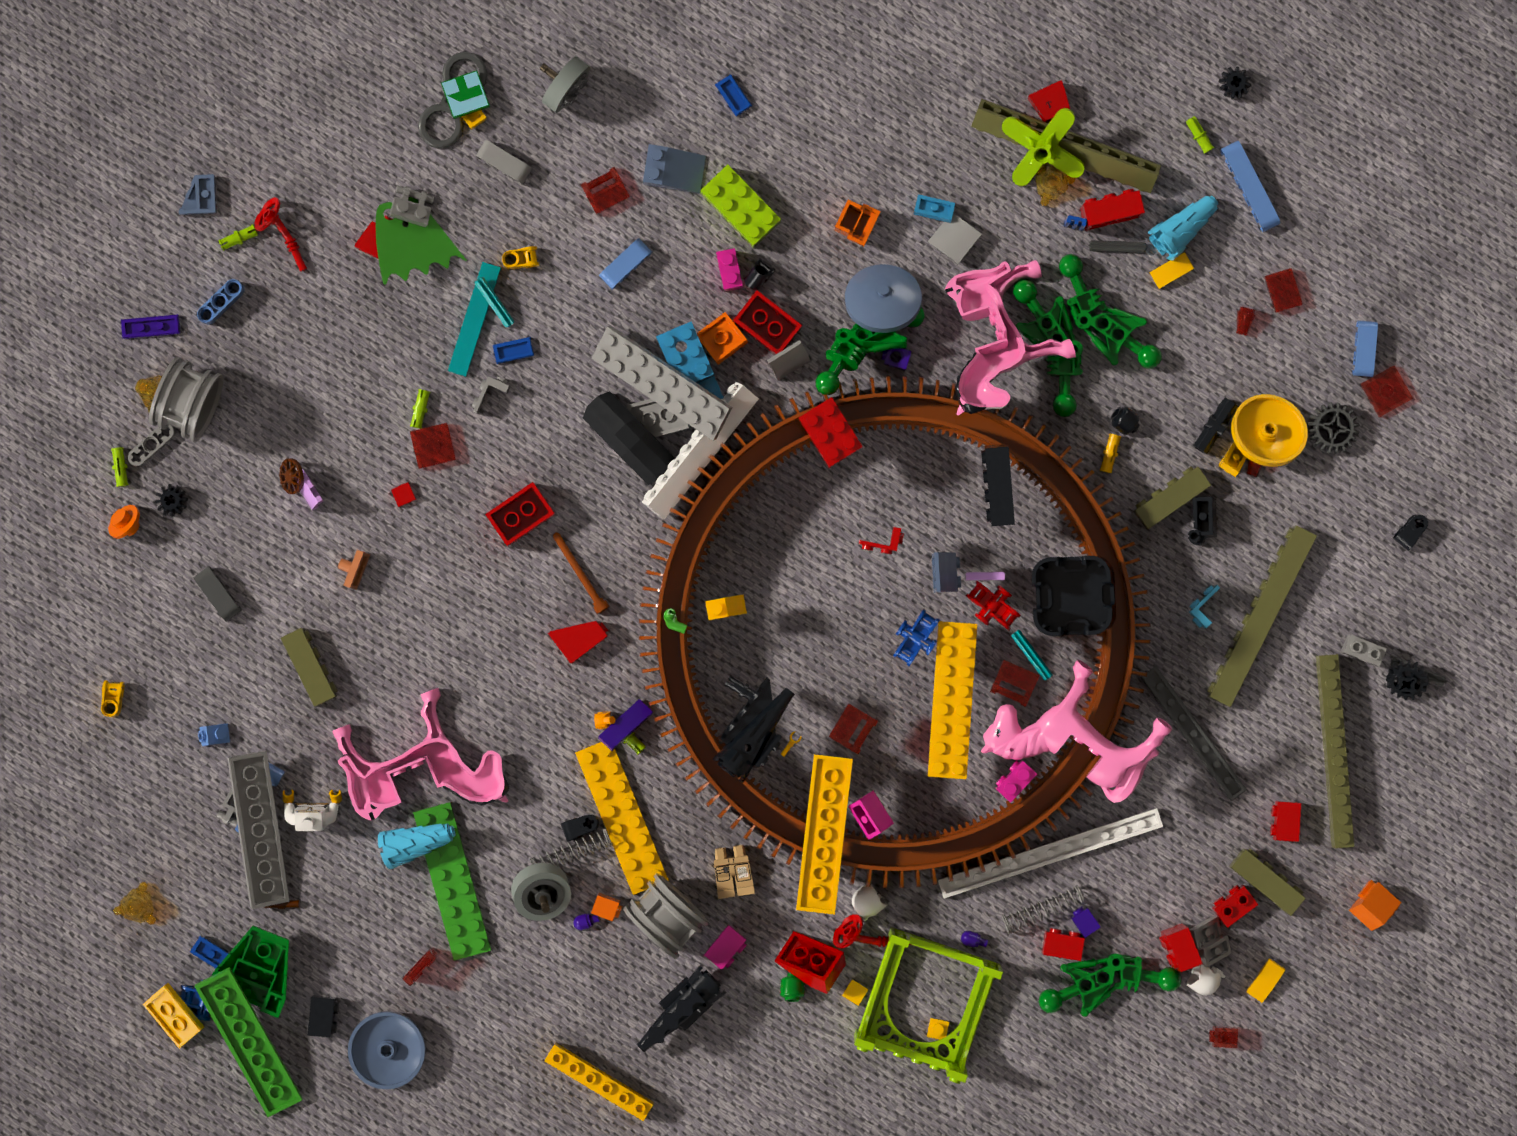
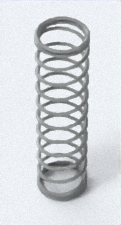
M606 827L602 828L607 845L596 830L598 840L600 838L606 848L613 846ZM589 833V838L592 844L591 850L586 840L582 836L581 838L585 848V855L577 840L575 839L574 841L577 848L578 857L572 849L570 843L568 842L567 845L570 851L571 860L566 854L563 846L561 845L560 848L563 854L564 863L562 862L555 848H553L554 855L556 857L557 867H559L558 859L562 865L566 866L565 856L567 857L569 862L573 863V856L571 851L573 852L574 856L578 860H580V852L578 848L580 849L581 853L585 857H587V849L585 847V844L589 851L592 854H594L595 851L592 841L596 848L599 851H601V842L599 841L598 847L592 835ZM546 851V855H547V858H548V860H549V864H551V862H552V864L555 865V863L553 862L551 856H550L549 853ZM539 854L541 863H545L542 856ZM533 857L530 858L531 865L537 864Z
M1073 886V893L1075 894L1076 890L1080 903L1082 905L1085 904L1079 886ZM1066 889V896H1067V898H1068V892H1069V894L1071 895V897H1072L1074 903H1075L1076 906L1078 907L1079 904H1078L1076 895H1075V899H1074V897H1073L1072 893L1070 892V890H1069V889ZM1059 892V899H1060V901H1061V895H1062V897H1063V899L1065 900L1067 906H1068L1069 909L1071 910V904H1070L1069 899H1068V902H1067V900H1066L1065 896L1062 894V892ZM1052 895L1051 898H1052L1053 904H1054V899H1053V897H1054L1055 900H1056V902L1058 903V905H1059L1061 911L1064 913V907H1063L1062 902H1061V905H1060V903H1059V901L1057 900V898L1055 897V895ZM1045 897L1044 902H1045L1046 908H1047V902H1048L1049 905H1050V907L1052 908L1054 914L1057 915V911H1056L1055 905H1054V908H1053V906H1052V904L1050 903V901L1048 900V898ZM1038 900V901H1037V905H1038L1039 911H1040V906H1039V903H1040V905L1042 906V908H1043L1044 912L1046 913L1047 917L1050 918L1049 910L1047 909V911H1046V909L1044 908L1043 904ZM1031 903V904H1030V909H1031V911L1033 910V909H1032V906H1033V908L1035 909V911H1036L1038 917L1040 918L1041 921H1043V917H1042L1041 912H1040V914H1039L1038 911H1037V909H1036V907ZM1023 906V912H1024V914H1025V909H1026V911H1027V913L1029 914L1031 920H1032L1033 923L1035 924L1036 921H1035L1034 915L1031 916V914H1030V912L1028 911V909H1027L1025 906ZM1016 909V916L1018 917L1019 912L1025 925L1028 927L1029 924L1026 915L1024 919L1019 909ZM1009 912L1010 921L1012 916L1018 928L1021 930V923L1019 921V918L1017 922L1014 915L1011 912ZM1005 914L1001 915L1008 934L1014 933L1012 921L1010 925Z

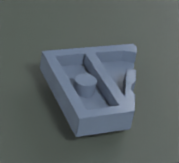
M195 175L191 182V187L185 196L184 203L179 209V215L217 213L215 175Z

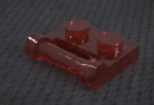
M615 167L588 183L580 184L596 215L630 198ZM614 178L615 183L594 194L591 193V189Z
M1003 660L990 692L1003 695L1026 707L1040 675ZM1001 680L1025 690L1024 696L999 686Z
M848 703L828 737L859 755L862 744L878 721ZM862 719L866 720L867 722L854 744L849 743L848 741Z
M430 948L402 979L411 986L423 974L422 971L425 967H429L437 959L435 956L436 952Z

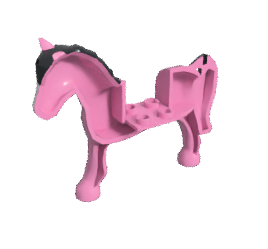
M1037 260L1031 261L1026 265H1017L1014 269H1011L1009 264L1004 261L992 269L972 270L954 276L945 287L948 296L957 302V307L963 320L975 321L989 317L991 325H995L997 329L995 334L998 341L975 348L976 352L973 354L972 359L967 362L957 377V384L955 385L959 402L957 416L963 412L973 414L987 409H1002L1006 407L1010 401L1009 393L991 384L1001 373L1010 372L1026 361L1042 356L1059 355L1067 359L1076 357L1075 349L1070 339L1062 342L1048 339L1035 345L1025 343L1004 308L1002 302L1003 295L1012 285L1025 278L1036 280L1042 277Z
M439 687L421 694V698L424 701L421 716L427 724V737L418 745L392 760L370 762L364 759L355 750L350 740L352 732L350 724L332 731L337 739L338 748L343 753V756L338 759V764L346 772L348 793L352 805L361 817L368 820L376 819L385 808L401 803V796L393 776L406 772L405 767L411 766V769L423 765V760L425 759L437 788L443 787L446 790H450L452 794L470 804L482 806L497 800L507 803L508 799L505 795L509 791V784L502 772V758L495 751H487L475 772L462 762L457 750L445 736L438 720L436 705L441 696ZM371 804H372L373 806L377 807V808H376V809H372V808H371Z

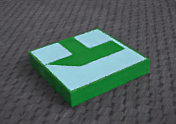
M477 70L441 82L453 119L490 107Z

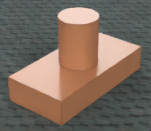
M357 550L352 562L343 558L340 560L338 569L348 572L343 586L357 590L371 554Z

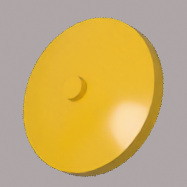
M1261 394L1248 398L1238 407L1231 422V433L1237 448L1245 457L1263 466L1278 467L1294 461L1303 451L1308 438L1307 424L1301 412L1291 402L1275 395Z

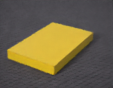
M169 983L165 984L143 1004L179 1049L205 1028Z

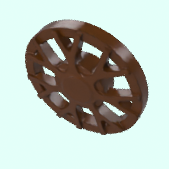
M285 459L280 467V483L288 494H297L301 491L304 483L302 467L296 459Z

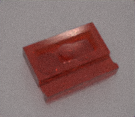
M1292 268L1264 276L1275 313L1303 305Z

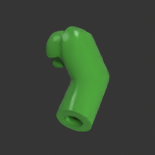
M667 609L664 612V620L667 627L684 634L687 625L678 622L674 609Z

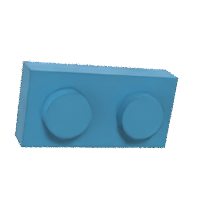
M918 194L914 215L951 223L955 203Z

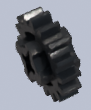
M1401 660L1399 666L1394 663L1393 669L1388 670V675L1386 676L1387 688H1391V694L1397 693L1398 699L1404 696V700H1407L1408 697L1415 700V695L1421 697L1422 691L1426 692L1429 681L1427 679L1428 673L1424 672L1423 666L1418 668V662L1412 665L1410 660L1407 661V664H1404Z

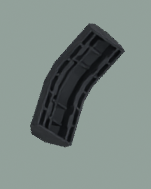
M610 391L598 395L587 406L583 419L648 485L655 482L660 475L666 472L669 463L675 457Z

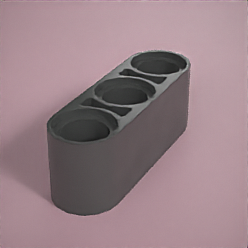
M210 566L193 577L226 622L242 611L241 607L236 605V601L230 592L225 590L224 584L219 577L214 575L213 569Z

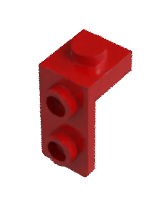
M893 527L890 546L859 540L858 544L862 545V549L873 551V548H879L881 553L892 555L893 551L897 552L898 544L902 545L904 533H901V528Z

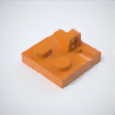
M726 312L697 333L701 344L718 365L748 343L746 337Z

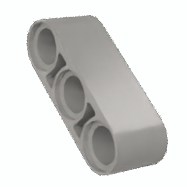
M488 140L484 141L476 154L478 159L484 160L496 170L499 169L504 175L513 180L515 179L521 185H523L532 170L529 165Z

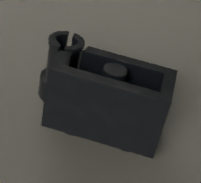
M1213 497L1193 498V524L1196 530L1189 531L1188 539L1194 545H1202L1205 542V538L1217 537L1216 499Z

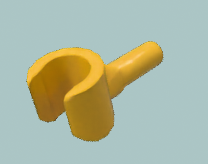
M796 731L790 734V741L781 753L783 757H785L794 744L800 742L802 736L797 741L792 739V735Z

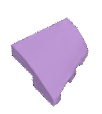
M303 470L304 483L300 492L313 511L324 501Z

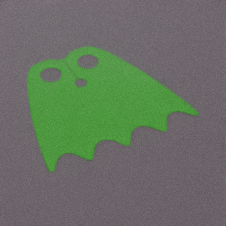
M408 197V201L418 203V199ZM386 202L378 206L376 212V244L384 285L387 284L391 274H397L404 281H407L409 272L413 268L419 269L427 275L430 264L434 262L448 269L450 257L458 256L467 261L431 214L426 228L413 223H409L408 227H404L402 225L403 220L397 218L387 220L384 217V211L391 209L392 202Z

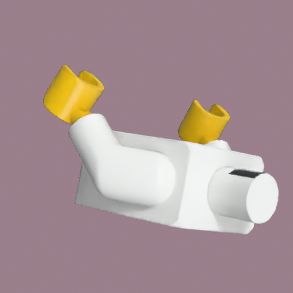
M283 790L282 798L285 803L284 816L286 822L295 825V831H323L329 824L336 821L339 808L338 803L342 801L341 791L339 790L337 795H334L333 790L329 792L332 803H294L293 805L294 791L291 790V795H285V790Z

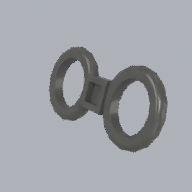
M456 53L449 57L444 64L442 71L443 82L450 80V71L456 62L470 60L479 68L482 86L486 84V65L474 53ZM444 94L440 104H434L425 109L418 122L419 135L423 141L429 146L438 149L449 148L455 144L462 136L464 127L462 117L454 119L456 127L450 138L438 141L428 135L426 122L430 115L442 111L452 116Z

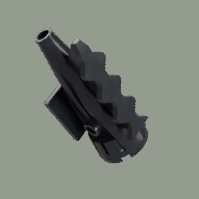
M766 677L752 693L749 700L741 707L734 719L728 724L724 732L717 738L725 743L726 746L713 757V761L719 760L717 765L732 777H741L738 781L744 783L751 769L763 767L769 760L768 754L772 750L776 751L780 746L781 742L779 740L782 736L776 735L775 727L795 694L788 688H785L772 701L770 679Z
M699 965L689 978L686 976L659 1002L664 1011L637 1043V1046L643 1052L656 1043H663L664 1038L678 1029L679 1026L686 1031L715 1001L727 993L725 989L722 992L720 991V983L707 970L702 971V965Z

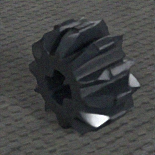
M1231 67L1228 68V73L1223 72L1221 74L1223 78L1218 81L1220 84H1224L1220 86L1219 90L1226 89L1227 91L1224 93V96L1226 97L1231 93L1230 98L1232 100L1235 98V95L1239 99L1242 98V93L1247 95L1249 91L1246 88L1251 87V83L1246 82L1251 77H1244L1245 69L1239 73V67H1236L1235 71ZM1233 79L1239 81L1237 87L1231 85Z
M168 484V491L165 487H161L163 494L156 493L158 497H161L160 500H155L156 504H161L157 510L161 511L164 509L163 515L165 516L168 515L169 511L171 517H175V511L181 515L180 507L187 508L186 505L182 504V501H188V498H182L186 492L184 490L179 492L180 486L178 485L173 490L172 484ZM174 496L175 503L168 505L170 503L167 501L168 497L172 498Z

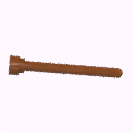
M558 532L554 533V540L593 600V609L598 615L610 607L608 602L599 597Z

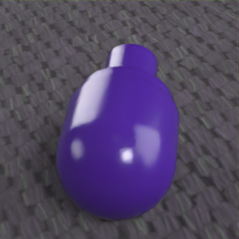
M587 913L575 917L573 925L577 930H586L593 927V923L600 922V917L596 915L591 916Z
M965 931L961 935V942L965 946L977 948L978 945L987 946L988 940L981 938V935L976 932Z

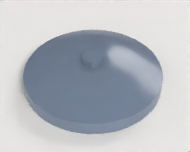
M880 264L864 268L851 278L846 287L845 306L849 316L860 327L872 332L889 333L903 329L914 321L921 308L922 293L917 280L909 272L897 266Z
M392 1011L374 1013L363 1019L352 1032L348 1043V1058L353 1071L364 1083L378 1089H395L410 1082L420 1071L426 1054L425 1040L419 1027L407 1016Z

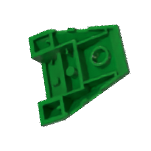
M253 925L213 971L212 976L230 967L248 1001L253 1005L261 1007V1012L279 1018L286 1001L289 939Z

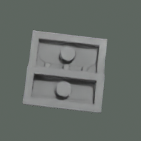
M953 213L951 223L943 222L929 239L928 243L958 265L982 234Z
M799 340L768 359L767 362L779 381L808 363L810 358Z
M1212 916L1189 929L1205 967H1209L1231 954L1228 935H1222L1218 917Z

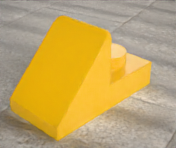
M1233 442L1219 463V467L1236 477L1247 457L1240 452L1235 442Z
M744 594L705 601L709 620L747 614Z

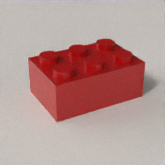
M1134 189L1125 190L1118 196L1115 193L1105 195L1102 200H1097V198L1085 200V203L1080 208L1082 218L1087 220L1085 231L1141 218L1145 213L1140 190L1134 191Z
M756 290L733 319L737 326L774 355L786 349L802 328L799 322L758 290Z
M832 397L798 418L828 468H831L863 447Z
M532 482L485 515L506 546L509 547L556 514L535 483Z
M1181 923L1161 931L1162 936L1159 937L1162 947L1165 950L1167 949L1169 953L1166 955V958L1172 968L1174 967V969L1183 972L1203 964L1189 927Z

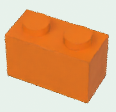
M599 893L591 914L613 921L614 918L619 917L623 906L619 905L620 900Z

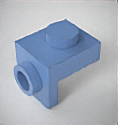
M228 723L199 728L198 738L202 746L230 742Z

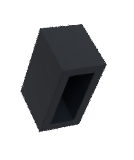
M316 995L311 997L308 1036L331 1038L333 1033H336L337 1022L334 1021V1017L339 1011V1002H336V997Z

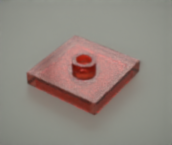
M1395 365L1360 384L1378 417L1413 399Z
M448 423L410 431L419 469L456 461Z

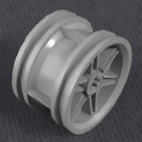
M175 357L166 368L156 389L150 408L149 423L153 426L158 424V427L161 429H166L169 425L181 429V436L188 439L190 437L191 441L198 442L207 430L219 403L224 384L223 374L217 373L215 375V372L209 369L202 374L192 370V363L190 361H183L182 358Z
M656 873L654 875L655 881L649 880L647 882L649 888L638 900L631 899V906H625L623 910L648 938L668 955L677 959L679 957V950L681 952L686 950L685 943L696 932L702 933V926H708L710 922L682 892L663 876Z

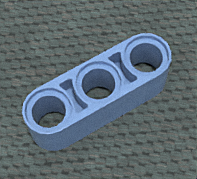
M638 238L608 265L599 276L613 290L616 287L615 285L618 282L621 283L630 274L629 272L632 269L635 270L644 261L643 259L646 256L649 257L652 254V251Z
M235 279L227 281L199 308L197 318L207 325L214 323L243 295V284ZM238 284L239 291L234 294L231 293V286ZM220 297L225 298V304L222 307H218L216 304ZM208 310L211 311V318L204 320L203 313Z
M1358 320L1356 324L1358 333L1356 332L1355 334L1356 352L1354 351L1353 358L1355 369L1352 370L1353 376L1373 377L1378 323Z

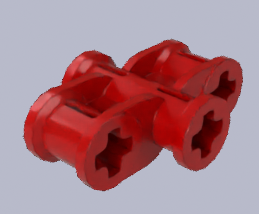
M976 581L975 587L969 594L965 595L970 601L981 608L980 612L974 616L987 626L993 617L999 624L1010 630L1012 623L1017 617L1020 618L1021 616L1015 609L1005 603L1007 598H1011L1012 595L999 585L995 593H992L982 583Z

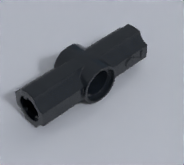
M1224 398L1214 414H1211L1208 422L1203 426V431L1193 446L1207 455L1217 438H1220L1226 430L1227 423L1239 406L1231 400Z

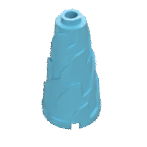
M1205 196L1166 221L1160 222L1148 231V234L1151 235L1149 237L1151 243L1162 256L1165 253L1169 254L1166 259L1175 260L1218 209V201L1213 196Z
M448 823L424 827L421 825L407 829L399 828L379 832L378 846L383 849V853L380 854L386 867L394 869L415 860L419 856L432 852L431 850L448 844L450 841H453L456 833L454 827Z

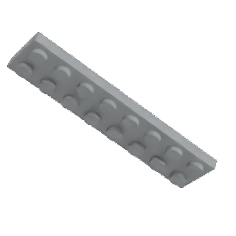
M611 325L607 326L591 358L713 441L717 439L733 408Z
M263 750L227 757L250 908L256 909L290 902L267 751Z

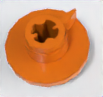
M127 505L115 511L108 527L109 534L116 539L127 535H134L140 526L138 522L140 510L135 505Z

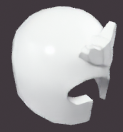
M872 885L870 887L862 886L852 896L854 910L863 917L864 921L869 917L875 916L888 906L887 903L880 901L882 896L880 894L877 895L878 892Z
M1201 964L1192 968L1191 975L1187 980V986L1200 995H1211L1219 988L1221 977L1225 978V975L1214 966L1210 969V966L1205 967Z

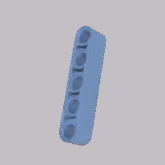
M1235 141L1220 149L1221 154L1226 158L1225 162L1230 172H1233L1235 175L1233 177L1239 189L1243 191L1242 195L1247 205L1252 208L1251 212L1256 222H1259L1261 226L1260 230L1265 232L1279 225L1280 219L1240 142Z

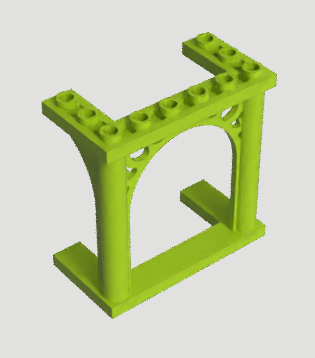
M891 927L888 934L889 941L860 1027L856 1029L854 1034V1045L863 1052L873 1051L875 1046L876 1050L886 1052V1050L892 1051L893 1055L899 1058H904V1056L912 1058L911 1061L922 1065L923 1062L930 1064V1068L938 1071L941 1068L945 1069L947 1077H950V1081L960 1084V1082L965 1083L968 1076L965 1066L966 1059L994 978L1001 980L1003 974L1001 965ZM909 944L979 967L959 1025L948 1036L937 1041L920 1042L908 1038L895 1027L889 1015V993L905 947L908 948ZM881 1014L886 1016V1020L877 1022L878 1018L881 1020ZM889 1025L891 1030L887 1035L881 1036L878 1034L879 1027ZM893 1034H895V1035H897V1036L899 1037V1039H898L897 1041H895L894 1038H892V1039L889 1040V1038H890ZM952 1038L956 1039V1041L953 1043L955 1044L954 1048L952 1044L949 1042V1040ZM911 1042L915 1043L914 1047H910ZM940 1044H945L949 1048V1055L947 1057L939 1054L938 1047ZM933 1047L935 1055L930 1050L927 1052V1048Z

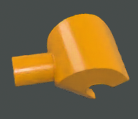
M610 711L598 712L594 716L595 728L599 730L607 729L616 721L615 717L611 716Z

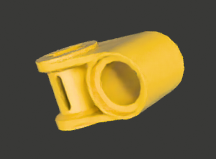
M537 246L506 251L502 256L503 265L507 269L540 266L536 257ZM510 255L516 258V262L512 265L507 264L505 261L506 257Z
M104 680L101 711L105 716L117 717L121 713L124 682L111 683L108 680ZM113 703L116 708L115 712L109 714L107 707Z

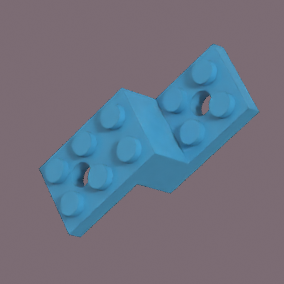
M692 321L656 336L665 359L670 366L718 398H724ZM680 341L687 344V349L684 352L676 350V344Z

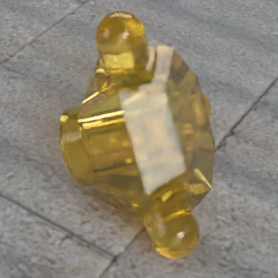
M1042 165L1037 171V176H1035L1037 191L1040 197H1042L1041 205L1047 206L1050 200H1056L1068 189L1069 184H1073L1076 181V178L1068 176L1057 168L1051 166L1043 167Z
M160 375L140 379L135 387L149 413L156 389L162 378Z
M141 882L138 888L132 889L120 901L121 904L114 908V914L122 915L125 919L142 923L146 921L148 924L153 925L156 919L153 916L154 908L151 895L146 891L147 884Z

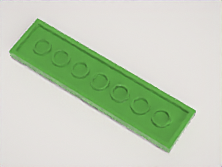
M451 802L413 812L417 826L422 825L424 827L448 823L455 829L456 836L453 837V841L425 854L453 960L491 951Z
M229 967L195 984L199 996L267 1117L302 1101L303 1097L231 968Z

